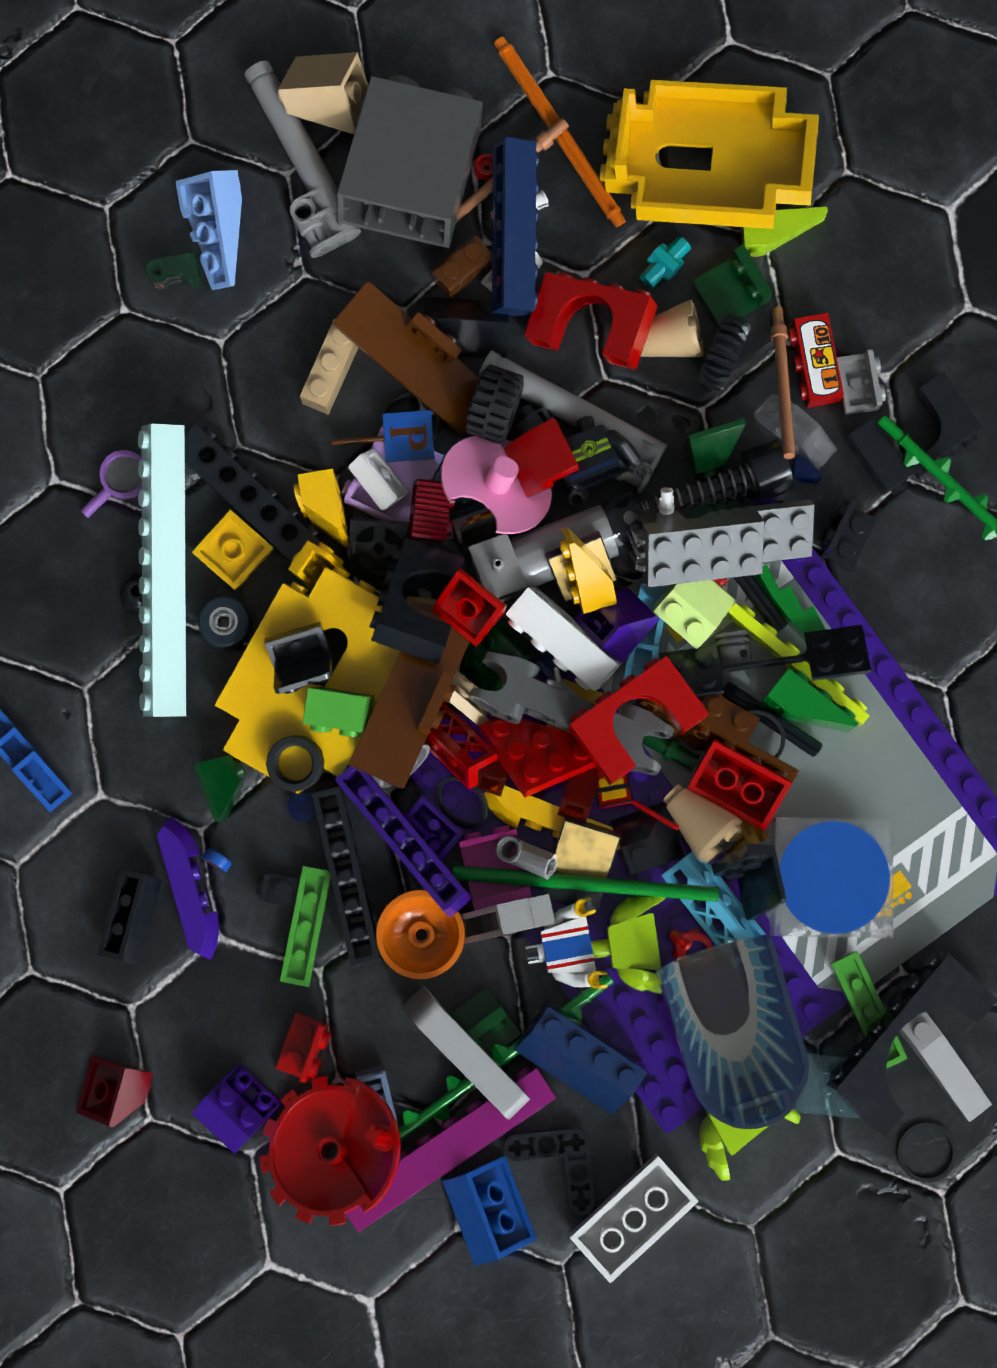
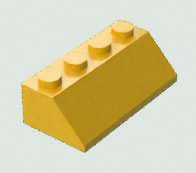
M333 469L298 474L299 483L294 484V492L304 518L308 517L312 526L344 548L349 547L350 542L341 490Z

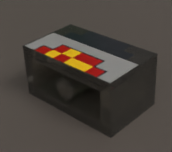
M483 503L449 514L463 554L469 552L468 547L502 535L495 533L497 530L496 520L492 512ZM515 533V534H507V535H508V537H510V536L516 535L517 533Z

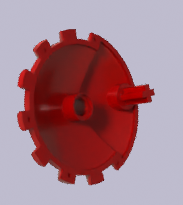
M328 1076L311 1079L313 1089L299 1096L292 1089L280 1100L286 1108L280 1114L277 1121L269 1118L267 1120L262 1135L270 1137L268 1155L260 1156V1166L262 1173L271 1172L276 1188L269 1193L279 1206L287 1200L298 1208L295 1216L296 1219L311 1224L313 1215L329 1216V1225L335 1226L347 1222L346 1213L358 1207H361L363 1212H368L383 1199L395 1178L399 1165L401 1145L396 1119L390 1107L379 1093L365 1083L347 1077L344 1086L328 1085ZM336 1145V1156L331 1159L330 1150Z

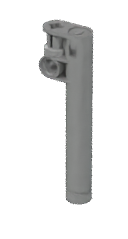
M260 61L246 70L244 76L251 85L256 98L308 191L305 195L294 200L290 206L293 223L301 236L307 239L311 247L310 256L312 258L320 257L356 238L361 233V229L338 223V187L300 118L286 113L283 102H280L278 97V88L281 83L268 61ZM307 209L311 211L310 216L307 218L297 217L300 210Z
M492 350L490 351L479 371V376H481L489 364L521 374L524 378L522 399L539 408H546L548 413L578 428L577 420L579 418L593 416L595 426L604 425L610 430L618 431L629 440L641 457L639 461L649 463L652 467V473L649 475L646 469L638 468V472L643 478L642 481H638L633 476L634 467L629 466L631 471L614 478L618 481L624 480L638 488L637 492L639 494L643 492L668 444L515 362L502 358L500 354Z

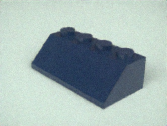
M546 1000L514 1048L516 1052L610 1114H613L633 1095L648 1073L644 1064L548 1000Z

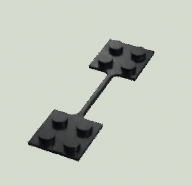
M862 624L805 632L806 651L801 655L724 665L719 661L717 645L659 653L660 660L666 656L670 659L697 697L724 693L722 675L726 672L804 661L810 666L812 681L872 673Z

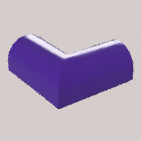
M422 795L404 815L424 835L423 839L442 861L466 835L425 795Z

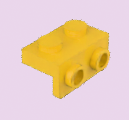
M307 540L301 551L293 557L288 570L310 590H313L325 567L333 569L336 565L344 570L346 569L342 566L344 561L333 554L334 551L321 542L317 546Z

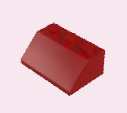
M714 739L695 770L687 789L765 831L793 781Z

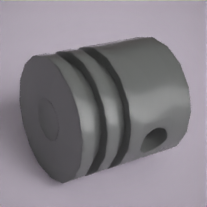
M747 630L714 635V639L718 640L715 645L719 647L717 649L718 657L722 664L731 665L752 662L751 647L747 645L750 642L749 638L746 637L749 635Z

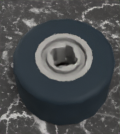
M220 596L208 601L200 610L198 626L203 638L214 648L230 650L244 644L250 636L252 621L244 604L236 598Z

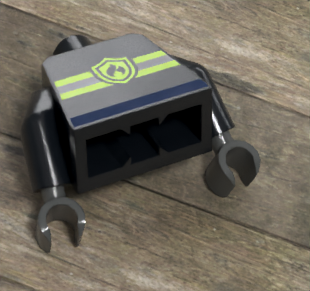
M584 416L577 420L579 433L567 438L566 441L575 457L579 470L563 477L567 489L572 491L569 495L571 505L576 506L579 503L576 494L582 497V501L585 504L590 498L587 488L631 471L629 466L634 467L633 476L638 481L643 479L638 472V468L646 469L647 473L651 475V465L647 462L639 461L641 457L630 441L618 431L610 430L604 425L595 426L593 416Z

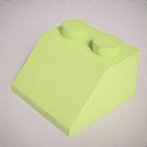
M714 580L672 584L653 606V612L693 647L698 649L718 627L736 599Z

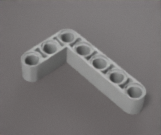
M424 986L417 990L402 1005L411 1021L508 1120L530 1100L527 1094L446 1012L441 1003Z

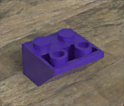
M629 588L615 591L617 604L585 614L581 610L573 619L603 651L621 663L625 661L660 620Z
M239 1063L202 1100L192 1114L235 1154L282 1103Z

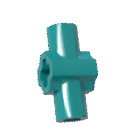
M677 236L668 247L664 243L658 246L647 259L646 263L649 266L639 275L640 280L648 288L653 289L662 278L666 281L672 279L683 266L684 261L682 258L690 251V244L683 237Z

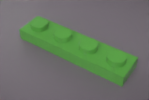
M306 866L302 868L280 982L310 987L331 881L330 873L327 870Z
M853 951L829 964L857 1025L865 1038L870 1025L876 1020H880L886 1011L858 951ZM897 1036L888 1054L887 1068L908 1059Z

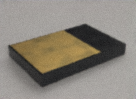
M597 531L580 538L605 564L613 581L614 590H621L600 532ZM559 547L544 554L567 612L574 619L582 609L579 603L574 604L569 588L573 587V581L569 582L564 567L569 562L568 558L563 557Z
M565 815L554 854L558 856V865L554 873L608 878L622 833ZM543 887L541 895L549 894L550 900L566 905H571L580 899L590 897L591 900L585 902V908L588 911L595 909V914H597L603 892Z

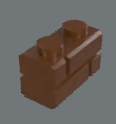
M474 234L431 270L432 279L445 295L451 299L481 275V271L487 270L492 265V253Z

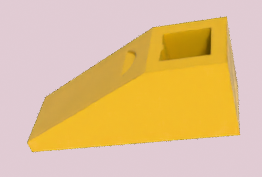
M568 527L561 528L564 540L559 543L563 557L568 558L569 562L564 567L569 582L573 581V587L569 588L573 603H579L584 614L617 604L613 581L605 564Z

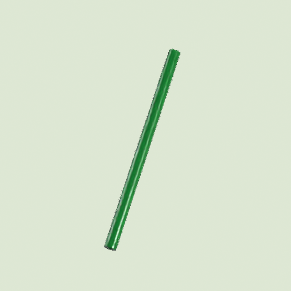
M454 865L453 875L457 880L712 902H718L719 887L555 873L549 879H546L529 871Z

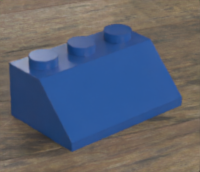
M505 1155L442 1181L474 1266L499 1260L537 1240Z

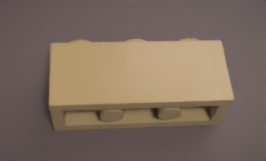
M333 324L328 331L300 394L302 404L327 415L331 411L359 348L335 328Z

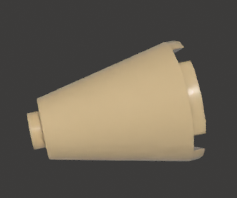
M692 300L685 301L654 316L641 357L704 356L703 340L698 341L701 331L700 323Z

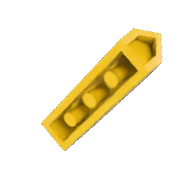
M505 785L497 786L483 793L489 809L500 820L516 829L520 819L526 820L524 826L541 832L542 827L553 831L552 837L558 839L566 815L613 830L610 826L533 796L524 798L520 791Z

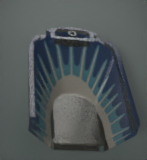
M766 934L731 940L678 958L656 971L693 1091L703 1108L717 1120L739 1129L763 1128L778 1122L788 1115L797 1105L796 1101L801 1095L803 1088L806 1087L809 1063L772 936Z

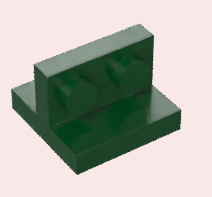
M485 987L449 1014L490 1057L493 1056L492 1045L494 1043L507 1046L522 1034L488 987Z

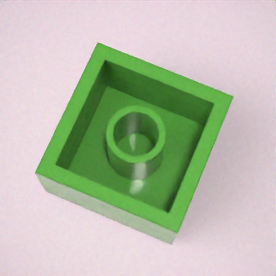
M318 686L310 687L307 690L303 724H310V730L328 732L335 728L340 729L339 735L349 737L361 736L372 715L375 695Z

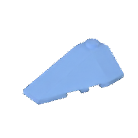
M238 170L211 171L176 181L180 210L183 218L189 219L193 230L190 233L192 241L198 242L202 253L200 261L211 289L217 290L234 286L242 205Z

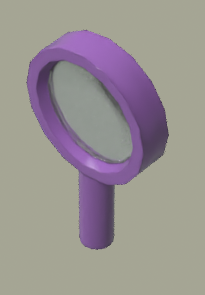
M120 450L113 452L105 458L99 472L103 488L80 510L87 518L111 495L124 500L138 496L140 489H142V477H139L138 464L142 460L141 456L133 451Z

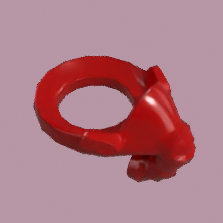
M690 928L688 931H678L676 929L670 931L669 937L674 945L672 953L676 961H679L689 969H700L710 962L713 956V945L710 939L701 933L700 930ZM693 941L703 942L707 949L705 957L699 962H690L685 955V951L691 947Z

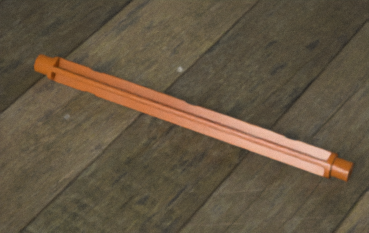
M504 36L498 38L494 42L499 51L498 55L503 59L549 129L560 120V117L514 50L513 45L509 44ZM566 129L555 138L605 213L606 218L610 219L616 228L626 222L621 213V208L617 205L611 194L606 193L605 185L600 181L599 176Z

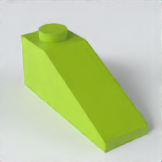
M827 207L776 210L774 229L740 227L741 246L744 244L752 257L764 256L767 252L773 251L823 222L828 209Z

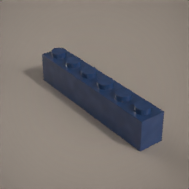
M504 137L493 144L491 313L524 316L535 311L538 296L535 292V279L538 274V266L535 263V251L538 247V237L536 236V222L538 220L536 195L539 183L536 179V167L539 162V154L536 151V141Z

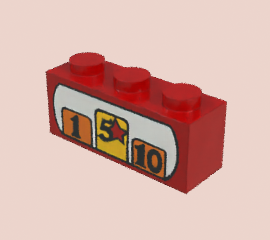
M828 313L795 318L791 328L788 329V338L790 345H795L797 356H793L795 372H800L802 383L798 384L801 401L805 400L807 408L840 403L844 397Z

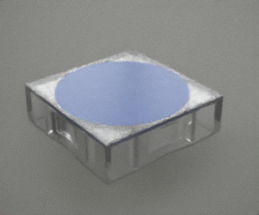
M775 817L771 819L770 845L775 846L785 888L786 902L770 910V936L893 938V819Z

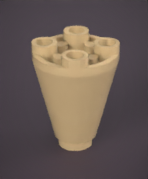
M680 784L674 787L663 799L667 804L668 812L674 822L679 825L680 832L700 863L703 861L706 863L709 861L713 862L724 851L721 846L725 842L734 841L744 830L740 826L742 821L737 816L688 790L687 787L683 788Z

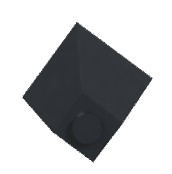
M665 802L649 807L671 820ZM642 810L610 821L612 829L622 833L619 846L629 876L685 857L676 831Z

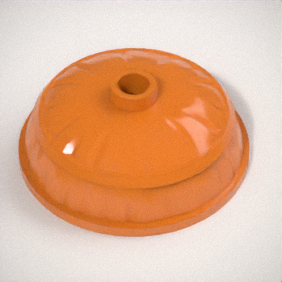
M416 890L398 896L386 906L378 921L376 940L382 958L395 972L412 979H428L444 973L457 961L463 949L465 929L459 912H456L450 918L427 891ZM420 929H424L427 932V938L423 941L416 938V932Z

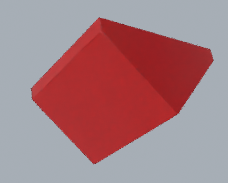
M460 568L431 611L446 623L451 624L456 631L477 647L505 613L507 605Z

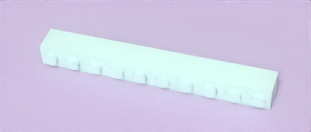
M148 424L142 426L138 434V446L141 448L142 460L138 464L139 477H142V489H140L138 494V502L142 507V518L139 520L138 525L139 534L142 536V547L139 550V563L142 565V577L139 579V591L142 594L139 620L143 623V635L139 639V648L143 652V664H141L139 669V677L143 682V693L140 695L139 704L140 709L143 711V717L186 716L184 425Z

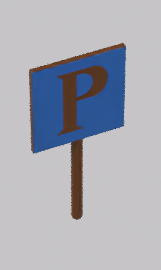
M431 410L382 414L384 436L332 439L330 441L331 445L385 441L386 463L435 459Z

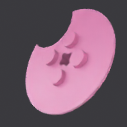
M477 436L466 438L455 444L448 451L442 463L441 483L448 501L459 497H466L483 503L492 512L496 520L497 530L495 533H521L539 524L549 510L552 498L551 488L529 498L526 497L517 478L518 465L513 459L507 457L504 448L512 441L505 439L501 444H497Z

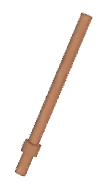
M563 118L546 132L541 131L534 137L537 142L536 151L538 153L542 149L546 151L554 144L553 140L569 127ZM493 177L461 204L456 223L493 192Z
M776 306L772 308L773 326L770 328V333L775 347L783 457L785 459H792L795 457L786 352L788 329L784 325L783 308Z

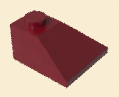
M92 1055L76 1113L106 1126L115 1127L145 1103L151 1087L153 1073L135 1066Z

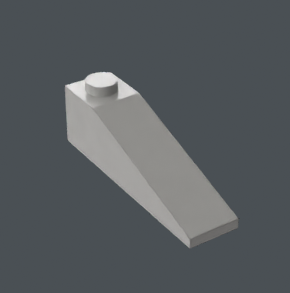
M926 1012L911 1019L899 1031L968 1122L992 1105L948 1040Z

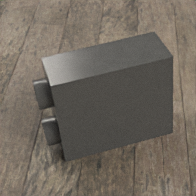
M401 75L390 76L387 80L371 76L337 193L338 223L449 248L481 133L483 102L474 100L468 92L458 88H447L442 92L421 88L414 80Z

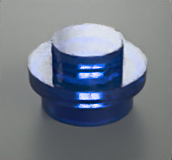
M296 793L290 798L288 811L295 820L308 821L315 815L312 795L309 793Z

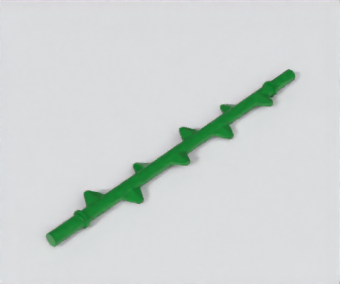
M884 414L877 423L897 441L898 446L901 445L906 450L903 464L909 467L920 463L945 486L943 500L946 503L959 499L985 524L982 538L985 541L996 538L997 519L986 510L988 496L986 494L975 497L971 496L948 474L951 463L950 458L945 457L934 461L909 437L908 433L905 434Z
M608 974L599 979L601 985H608V987L614 983ZM588 987L585 990L582 989L579 995L560 1009L579 1022H582L581 1007L588 1002L591 1003V1000L605 989H594L592 987ZM538 1009V1010L535 1012V1016L538 1014V1012L540 1011V1009ZM521 1038L509 1047L494 1043L492 1045V1059L502 1067L519 1054L514 1048ZM449 1075L446 1078L447 1093L420 1113L405 1109L403 1111L404 1125L398 1128L400 1142H404L407 1136L433 1117L443 1121L450 1119L448 1106L475 1087L468 1078L461 1080Z

